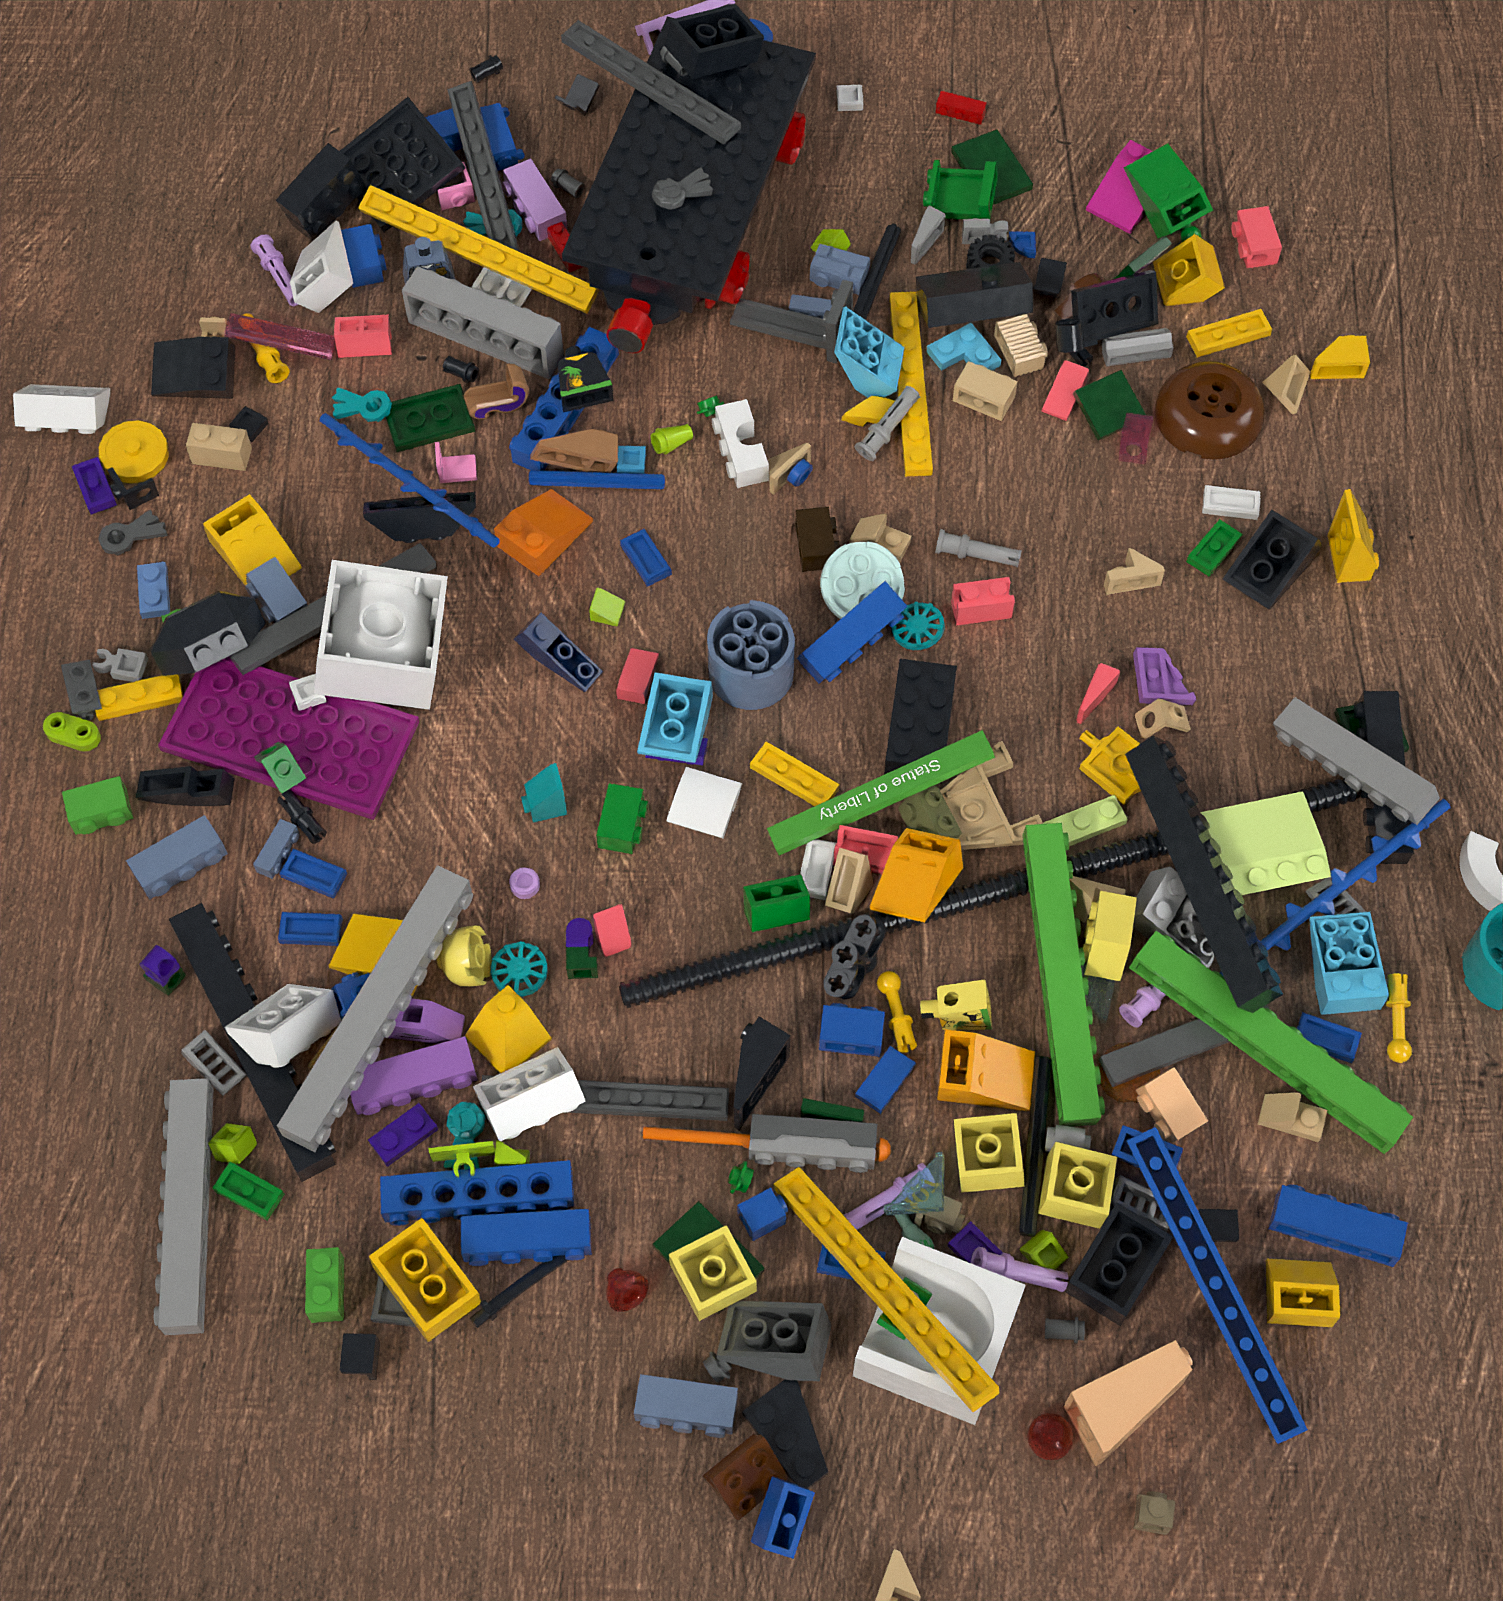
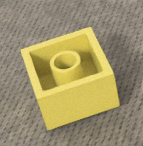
M1100 891L1098 901L1091 902L1089 920L1086 922L1084 937L1086 938L1085 944H1083L1086 962L1084 975L1115 981L1121 980L1131 946L1137 897Z
M1017 1113L954 1119L961 1193L1025 1187Z
M1055 1142L1047 1156L1038 1214L1100 1229L1109 1215L1117 1157Z
M727 1225L669 1254L670 1266L699 1321L757 1292V1281Z

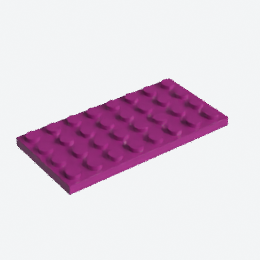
M229 656L194 674L158 744L160 751L215 769H224L230 774L277 788L263 764L256 761L254 756L279 741L288 747L306 776V779L289 789L295 795L372 820L375 819L419 724L418 716L370 701L326 695L325 703L313 707L310 706L299 711L289 682L298 678L261 666L242 675Z

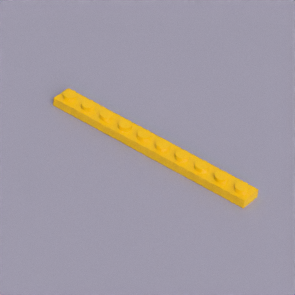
M372 185L369 186L358 207L361 212L418 238L427 237L430 241H442L447 251L588 314L600 291L597 288L590 287L589 283Z
M800 1167L774 1183L775 1191L783 1197L787 1205L972 1412H975L1000 1394L999 1386Z

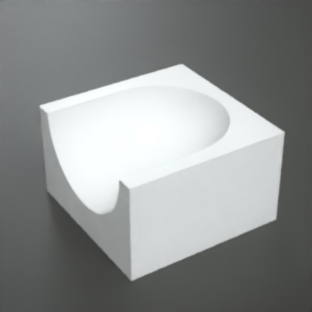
M332 560L317 655L314 694L430 710L448 576Z
M902 1237L892 1266L893 1271L902 1280L904 1277H907L932 1293L926 1307L992 1378L1026 1285ZM878 1307L865 1340L859 1347L855 1357L853 1377L975 1425L982 1407L972 1412L907 1338L902 1340L877 1324V1320L883 1313Z

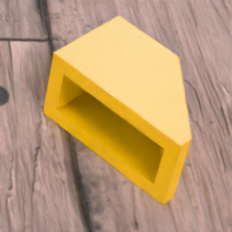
M1339 336L1315 359L1310 378H1364L1370 364L1366 336Z

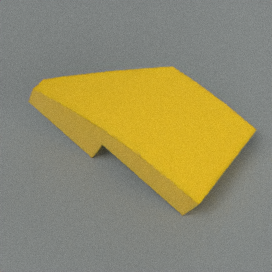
M870 396L847 411L841 420L861 427L866 422L878 423L895 400Z

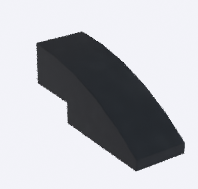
M192 766L140 771L135 798L141 801L181 806H225L231 804L235 779L224 769L197 771Z

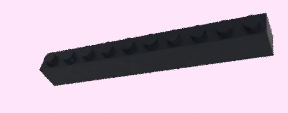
M1153 735L1125 754L1237 1007L1254 1013L1283 995L1279 986L1281 983L1277 972L1269 965L1267 949L1258 941L1254 932L1256 931V925L1251 917L1246 914L1243 908L1245 904L1244 899L1232 884L1231 879H1233V875L1230 869L1222 862L1219 855L1221 854V849L1218 843L1211 838L1208 831L1210 828L1209 822L1200 813L1197 807L1199 803L1198 798L1189 789L1185 781L1187 774L1178 765L1174 757L1176 755L1175 748L1168 740L1164 741Z
M200 903L169 918L301 1182L336 1165L331 1156L336 1153V1150L330 1138H328L324 1145H319L316 1152H313L282 1136L277 1127L302 1086V1083L295 1086L291 1078L297 1075L291 1062L278 1068L256 1063L226 1031L225 1027L255 1007L253 1001L258 998L250 983L243 984L240 977L245 975L238 959L231 961L228 952L233 949L225 934L219 936L215 930L220 924L213 910L206 912L203 904Z

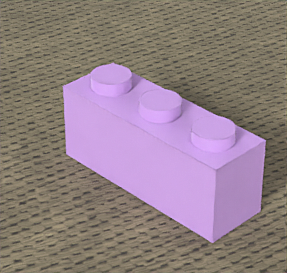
M531 158L503 170L504 182H502V188L507 197H512L515 210L518 215L522 214L524 216L526 227L530 233L534 232L538 240L542 241L548 238L547 227L562 222L567 230L566 212Z

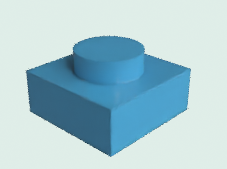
M618 446L617 473L645 474L646 446Z

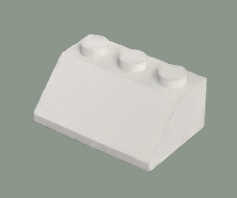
M30 384L13 393L15 426L24 427L25 431H40L42 427L51 428L52 432L57 433L68 432V429H78V432L81 434L95 433V430L102 427L105 423L110 388Z
M287 984L225 1028L227 1033L256 1063L278 1068L287 1065L290 1059L298 1053L308 1050L311 1044L319 1038L330 1034L331 1030L340 1024L341 1018L333 990Z
M558 1047L473 1086L499 1141L513 1139L520 1135L523 1130L532 1126L543 1125L551 1117L562 1112L573 1111L579 1104L585 1102L573 1069Z

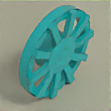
M917 601L907 605L908 607L901 614L905 615L908 620L901 619L897 623L906 626L896 630V624L891 628L895 641L900 646L910 650H923L936 644L945 630L942 613L932 603H918ZM919 609H924L922 615L919 614ZM912 610H914L915 615L913 616L909 613ZM930 611L934 613V615L926 618ZM935 619H939L940 625L932 623L929 624V622ZM930 628L938 629L934 636L929 632ZM908 631L904 639L899 637L898 634ZM925 636H927L930 639L921 643V638H924ZM912 637L916 639L917 643H910L908 641Z
M522 941L503 946L493 957L491 963V976L495 986L501 991L512 980L515 982L514 991L520 997L531 995L539 990L548 974L547 961L541 950L537 946ZM519 949L518 957H515L511 950ZM523 950H530L531 952L524 958ZM507 953L511 960L507 961L501 957ZM535 954L541 959L539 961H534L531 963L529 962ZM497 963L507 966V968L496 970ZM543 965L542 974L532 970L533 967ZM508 974L502 982L497 979V975ZM531 975L539 978L534 985L529 980ZM525 982L528 989L519 990V984Z

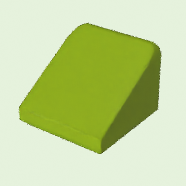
M823 229L812 244L811 249L816 252L819 244H824L847 251L851 243L843 229Z
M596 588L589 610L590 621L618 627L625 601L601 588Z
M1040 1230L1020 1248L1021 1253L1031 1264L1053 1270L1069 1258L1052 1232Z

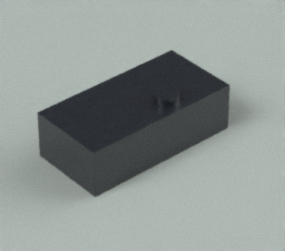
M1020 262L916 277L917 307L928 328L1033 313V283Z

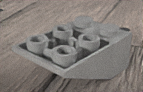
M1172 867L1150 872L1136 896L1133 927L1148 939H1150L1155 931L1171 937L1179 948L1197 956L1201 963L1209 969L1215 956L1178 872Z

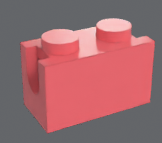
M1269 207L1238 210V220L1232 222L1231 230L1233 237L1238 240V253L1240 258H1244L1246 268L1277 264L1282 245Z
M1004 577L953 584L951 604L956 626L1012 618L1015 600L1014 595L1009 594L1010 578Z

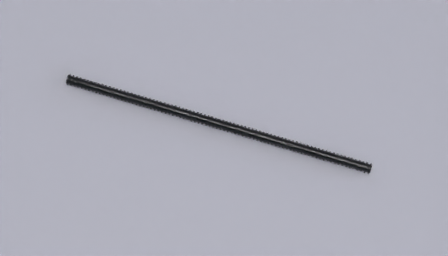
M1345 778L1342 780L1336 779L1334 782H1326L1325 785L1318 784L1317 787L1311 786L1308 790H1300L1305 795L1311 813L1313 811L1319 812L1322 808L1324 810L1329 809L1330 806L1336 807L1339 803L1343 805L1347 804L1348 801L1354 802L1357 797V791L1344 781ZM1156 830L1154 834L1151 832L1146 833L1145 837L1138 835L1136 839L1133 837L1128 838V842L1121 840L1119 844L1116 842L1111 843L1110 847L1108 845H1103L1102 849L1096 847L1093 849V852L1086 850L1084 854L1081 852L1076 853L1075 857L1068 855L1067 861L1072 862L1073 876L1087 878L1089 874L1092 876L1097 875V871L1105 873L1106 869L1112 871L1115 866L1122 868L1124 864L1129 866L1132 865V862L1140 863L1141 859L1147 861L1150 856L1152 858H1157L1158 854L1164 856L1168 850L1159 830ZM1023 868L1022 872L1015 870L1014 874L1008 872L1005 877L1002 874L997 875V879L990 877L987 882L984 879L980 880L979 884L973 882L969 887L967 885H962L961 889L955 887L952 892L948 889L925 923H929L930 919L936 921L939 916L947 918V914L954 916L957 911L964 913L965 909L969 911L974 910L975 906L977 908H982L983 904L989 906L992 901L995 903H999L1001 899L1006 901L1009 900L1010 896L1017 898L1018 894L1022 896L1027 895L1029 886L1026 868ZM873 911L871 915L869 912L864 913V915L880 919L885 924L886 932L889 934L893 933L894 929L901 931L904 926L908 929L912 927V924H915V926L921 924L920 921ZM849 917L846 918V922L839 920L835 925L831 922L828 923V927L824 925L819 926L818 930L814 927L810 929V932L806 930L801 931L800 935L793 933L792 937L786 935L783 936L782 940L775 938L772 943L770 940L765 941V945L757 943L756 947L753 948L750 945L747 946V950L740 948L737 953L729 951V955L722 953L719 958L711 956V960L708 961L704 958L701 963L694 961L691 966L688 963L684 964V968L676 966L673 971L666 969V973L659 971L656 972L655 976L648 974L645 979L642 976L638 977V981L630 979L627 984L620 982L619 990L623 1004L626 1008H631V1004L635 1003L638 1006L641 1001L648 1003L651 998L658 1000V996L666 998L669 993L676 995L679 990L682 993L686 992V988L694 990L697 985L700 988L704 987V983L712 985L715 980L722 982V978L725 977L729 980L732 975L740 977L743 972L747 975L750 974V970L757 972L760 967L763 969H767L768 965L775 967L778 962L785 964L788 959L792 962L795 961V957L803 959L806 954L810 957L813 956V952L817 954L822 953L823 949L831 951V947H835L837 943L844 941L853 920ZM867 925L865 931H867L870 935L872 929H870Z

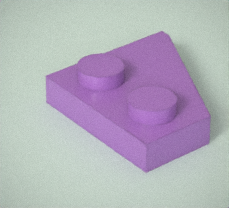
M1136 647L1133 656L1139 702L1151 704L1159 698L1179 705H1193L1196 701V696L1193 692L1189 693L1181 682L1183 676L1172 665L1171 658L1165 649Z

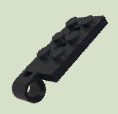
M1148 270L1071 290L1073 317L1055 322L1057 351L1063 353L1077 352L1085 347L1098 344L1097 340L1159 324L1156 272ZM1135 296V305L1132 309H1129V301ZM1112 302L1113 310L1107 316L1106 308Z

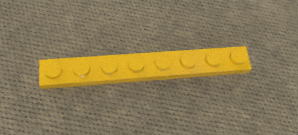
M891 292L889 294L892 337L893 340L904 347L897 386L898 397L906 386H911L920 394V398L900 421L905 477L931 476L933 465L916 292Z

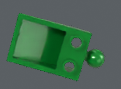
M1168 143L1123 167L1157 238L1172 234L1179 229H1182L1180 236L1182 242L1194 234L1202 238L1200 229L1192 226L1191 222L1213 211V208L1201 184Z

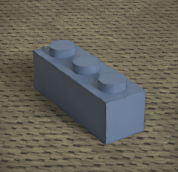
M792 294L789 311L823 319L825 311H830L832 305L829 299Z
M282 819L278 821L253 864L257 873L273 879L275 874L280 872L282 862L288 858L293 843H296L299 839L300 834L296 825Z

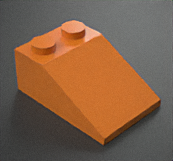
M550 489L512 510L494 528L495 536L500 539L497 547L534 574L540 576L593 522V518Z

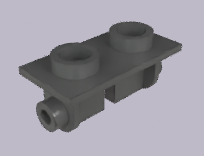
M90 660L62 664L61 669L72 714H78L82 719L88 721L93 719L95 710L102 709Z

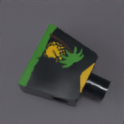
M579 346L567 348L565 351L566 358L558 361L563 413L614 401L612 382L596 353L582 354Z

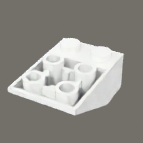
M338 221L330 225L302 250L290 280L294 302L317 313H320L353 284Z

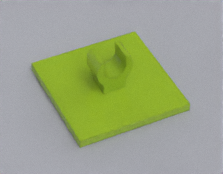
M493 1141L428 1148L433 1162L456 1160L453 1170L457 1178H459L458 1169L463 1164L470 1167V1175L474 1176L475 1167L470 1158L495 1155Z

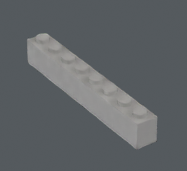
M208 1078L170 1080V1090L166 1091L164 1095L165 1109L169 1111L168 1121L163 1123V1137L167 1140V1151H162L161 1156L162 1169L166 1170L165 1181L160 1183L161 1200H164V1212H160L158 1217L159 1230L163 1231L162 1243L157 1245L158 1262H161V1274H157L155 1279L156 1293L160 1294L159 1306L154 1308V1323L164 1335L204 1333L211 1149L208 1142L212 1139L214 1092Z

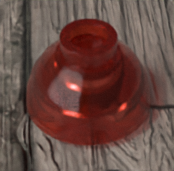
M616 1268L607 1276L606 1297L614 1311H629L637 1307L646 1297L649 1290V1282L642 1274L633 1270Z
M1045 1413L1032 1421L1028 1428L1027 1439L1030 1448L1037 1456L1046 1460H1057L1064 1457L1070 1451L1073 1444V1430L1069 1422L1062 1416L1054 1413Z

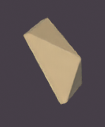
M1293 355L1262 383L1291 414L1297 413L1311 371L1297 355Z
M809 443L802 444L768 459L769 487L773 495L788 482L787 477L799 461L802 459L808 462L811 461V445Z
M839 848L825 906L848 913L855 912L874 886L868 855Z

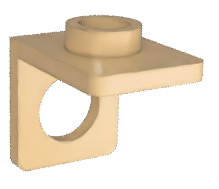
M1158 698L1135 714L1141 738L1144 739L1165 726L1184 732L1191 730L1184 706ZM1150 712H1153L1155 722L1152 727L1147 728L1145 726V718Z

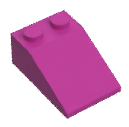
M1130 140L1112 163L1086 206V211L1130 234L1146 214L1123 167L1152 151Z

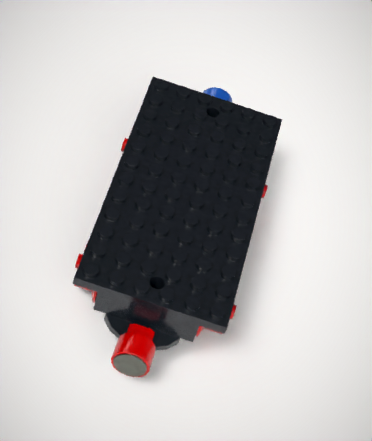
M667 16L647 64L740 121L741 129L723 145L635 89L562 252V261L588 268L590 287L603 290V297L608 308L615 313L606 336L608 341L619 350L628 353L641 352L644 350L653 325L668 323L680 317L681 311L693 313L696 303L702 300L705 301L707 309H712L718 301L736 305L742 296L744 288L747 286L750 255L748 252L740 251L739 248L774 161L793 165L798 157L800 148L804 144L805 114L795 110L816 61V53L772 42V31L759 20L749 19L764 35L758 62L692 79L689 74L680 76L669 63L662 61L660 52L665 44L670 19H674ZM701 167L703 173L709 175L708 180L711 181L710 186L713 188L711 196L685 197L682 206L675 209L660 207L652 198L653 188L659 180L670 178L680 182Z

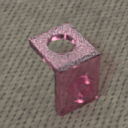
M1126 413L1121 433L1119 461L1146 464L1153 416ZM1137 445L1140 447L1141 453L1137 456H1131L1126 452V447Z

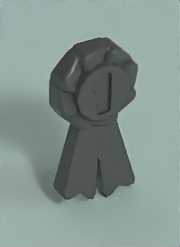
M701 167L680 182L670 178L657 181L652 191V198L660 207L675 209L682 206L685 197L711 196L713 188L710 186L711 181L708 180L709 175L703 173Z
M148 510L129 525L115 522L105 526L101 530L98 540L105 553L119 556L126 551H130L133 542L136 540L165 537L168 534L165 530V522L159 523V518L153 515L151 510Z

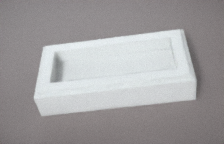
M1205 485L1202 513L1258 520L1261 492Z
M815 839L806 845L800 874L811 898L826 900L833 868L834 850L837 843Z

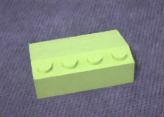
M1303 791L1200 812L1209 822L1210 828L1208 831L1211 838L1218 843L1221 849V854L1219 855L1222 862L1230 869L1233 875V879H1231L1232 884L1241 895L1331 877L1325 846Z

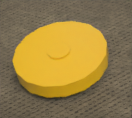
M139 420L123 422L112 427L103 436L99 444V459L104 470L109 475L107 469L113 467L121 482L139 483L155 477L165 467L169 458L167 440L161 430L151 423Z

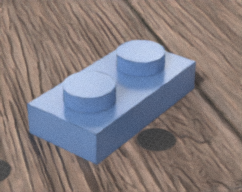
M166 563L137 565L139 609L142 619L169 614L170 599L168 567Z

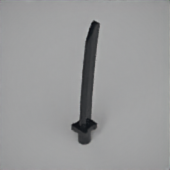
M565 1255L553 1256L552 1261L542 1262L488 1303L486 1300H483L480 1303L481 1309L469 1318L476 1328H479L489 1318L493 1321L497 1318L498 1311L569 1260L565 1258Z

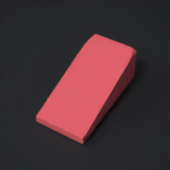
M1065 360L1044 403L1042 412L1067 421L1077 402L1073 393L1075 390L1085 386L1089 369Z
M634 648L630 649L616 689L617 699L645 704L659 653Z
M1103 663L1098 664L1079 708L1076 719L1077 723L1082 724L1117 684L1120 670Z
M622 904L593 915L596 939L605 957L631 948L630 934Z

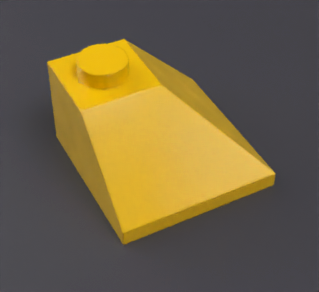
M509 985L484 1005L465 1034L466 1039L499 1073H503L526 1062L552 1040L531 1008Z

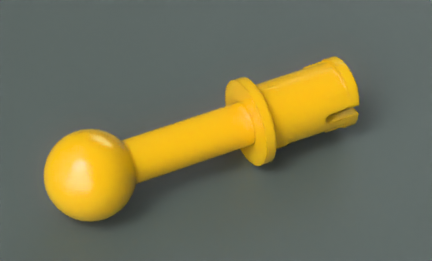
M885 971L878 977L877 987L888 999L893 1017L888 1025L894 1032L898 1051L906 1053L909 1052L908 1044L911 1050L917 1048V1042L911 1028L913 1020L911 1016L904 1014L898 994L901 987L899 975L893 971Z
M1394 973L1387 975L1389 1001L1386 1002V1006L1392 1008L1393 1040L1387 1046V1054L1392 1061L1403 1063L1412 1055V1047L1405 1038V1008L1410 1007L1411 1002L1408 1001L1407 996L1408 975L1403 974L1401 977V974Z

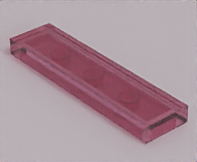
M230 313L224 337L332 360L336 346L333 335Z

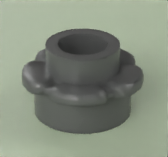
M709 1352L710 1356L703 1361L709 1374L718 1383L724 1378L729 1379V1370L732 1369L731 1363L718 1360L714 1352Z

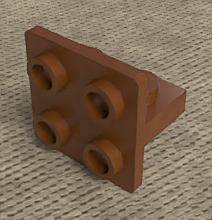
M752 1434L706 1472L703 1478L725 1502L736 1520H740L765 1499L772 1476L787 1481L788 1476L765 1437L761 1434L758 1436Z

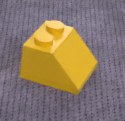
M1195 234L1153 262L1163 303L1166 306L1204 302L1225 288L1213 245Z

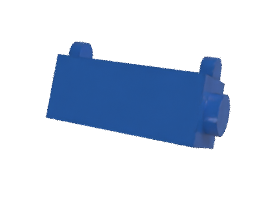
M500 103L480 107L497 170L507 169L518 164V160L523 159L525 155L522 149L516 150L505 119L510 115L508 108L501 107Z

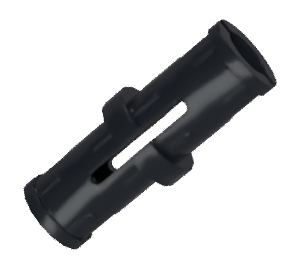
M292 790L282 793L281 795L285 800L279 796L277 802L291 817V823L299 827L312 844L320 842L322 838L319 834L325 837L327 831L313 817V811L310 807L304 806Z

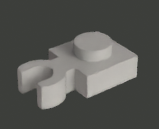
M963 219L962 244L974 243L976 238L982 241L983 235H987L988 239H991V235H996V240H999L1001 236L1005 238L1004 241H1007L1008 222L997 221L994 224H990V219Z
M119 648L116 655H111L106 649H98L97 654L99 658L106 660L103 663L93 662L92 666L98 673L110 671L113 679L135 682L142 679L148 657L143 652Z

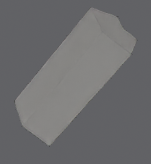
M1168 328L1125 333L1102 339V354L1106 367L1170 358L1174 348L1172 333Z

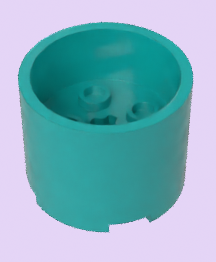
M1503 903L1494 907L1486 915L1462 954L1464 981L1468 989L1479 1001L1496 1010L1503 1009Z

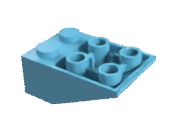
M846 306L843 307L834 353L854 389L867 398L870 396L884 398L896 392L904 347Z
M1360 912L1310 917L1314 982L1321 1015L1381 1010L1389 997L1371 913Z

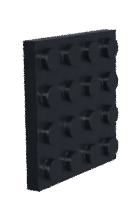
M409 97L401 101L340 150L341 153L351 159L366 185L360 196L357 197L360 203L369 186L372 185L419 206L466 168ZM372 217L384 233L392 227V225Z

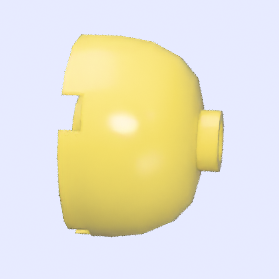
M467 926L455 929L451 935L448 934L442 943L443 947L437 958V963L445 976L456 985L469 987L485 985L487 982L483 981L484 978L491 975V949L489 943L483 944L481 936L486 934L480 926Z

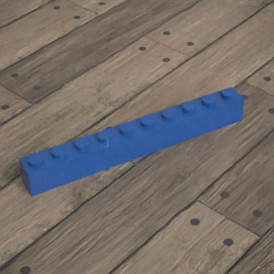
M1154 1127L1127 1140V1144L1275 1442L1279 1444L1307 1431L1308 1429L1157 1128Z

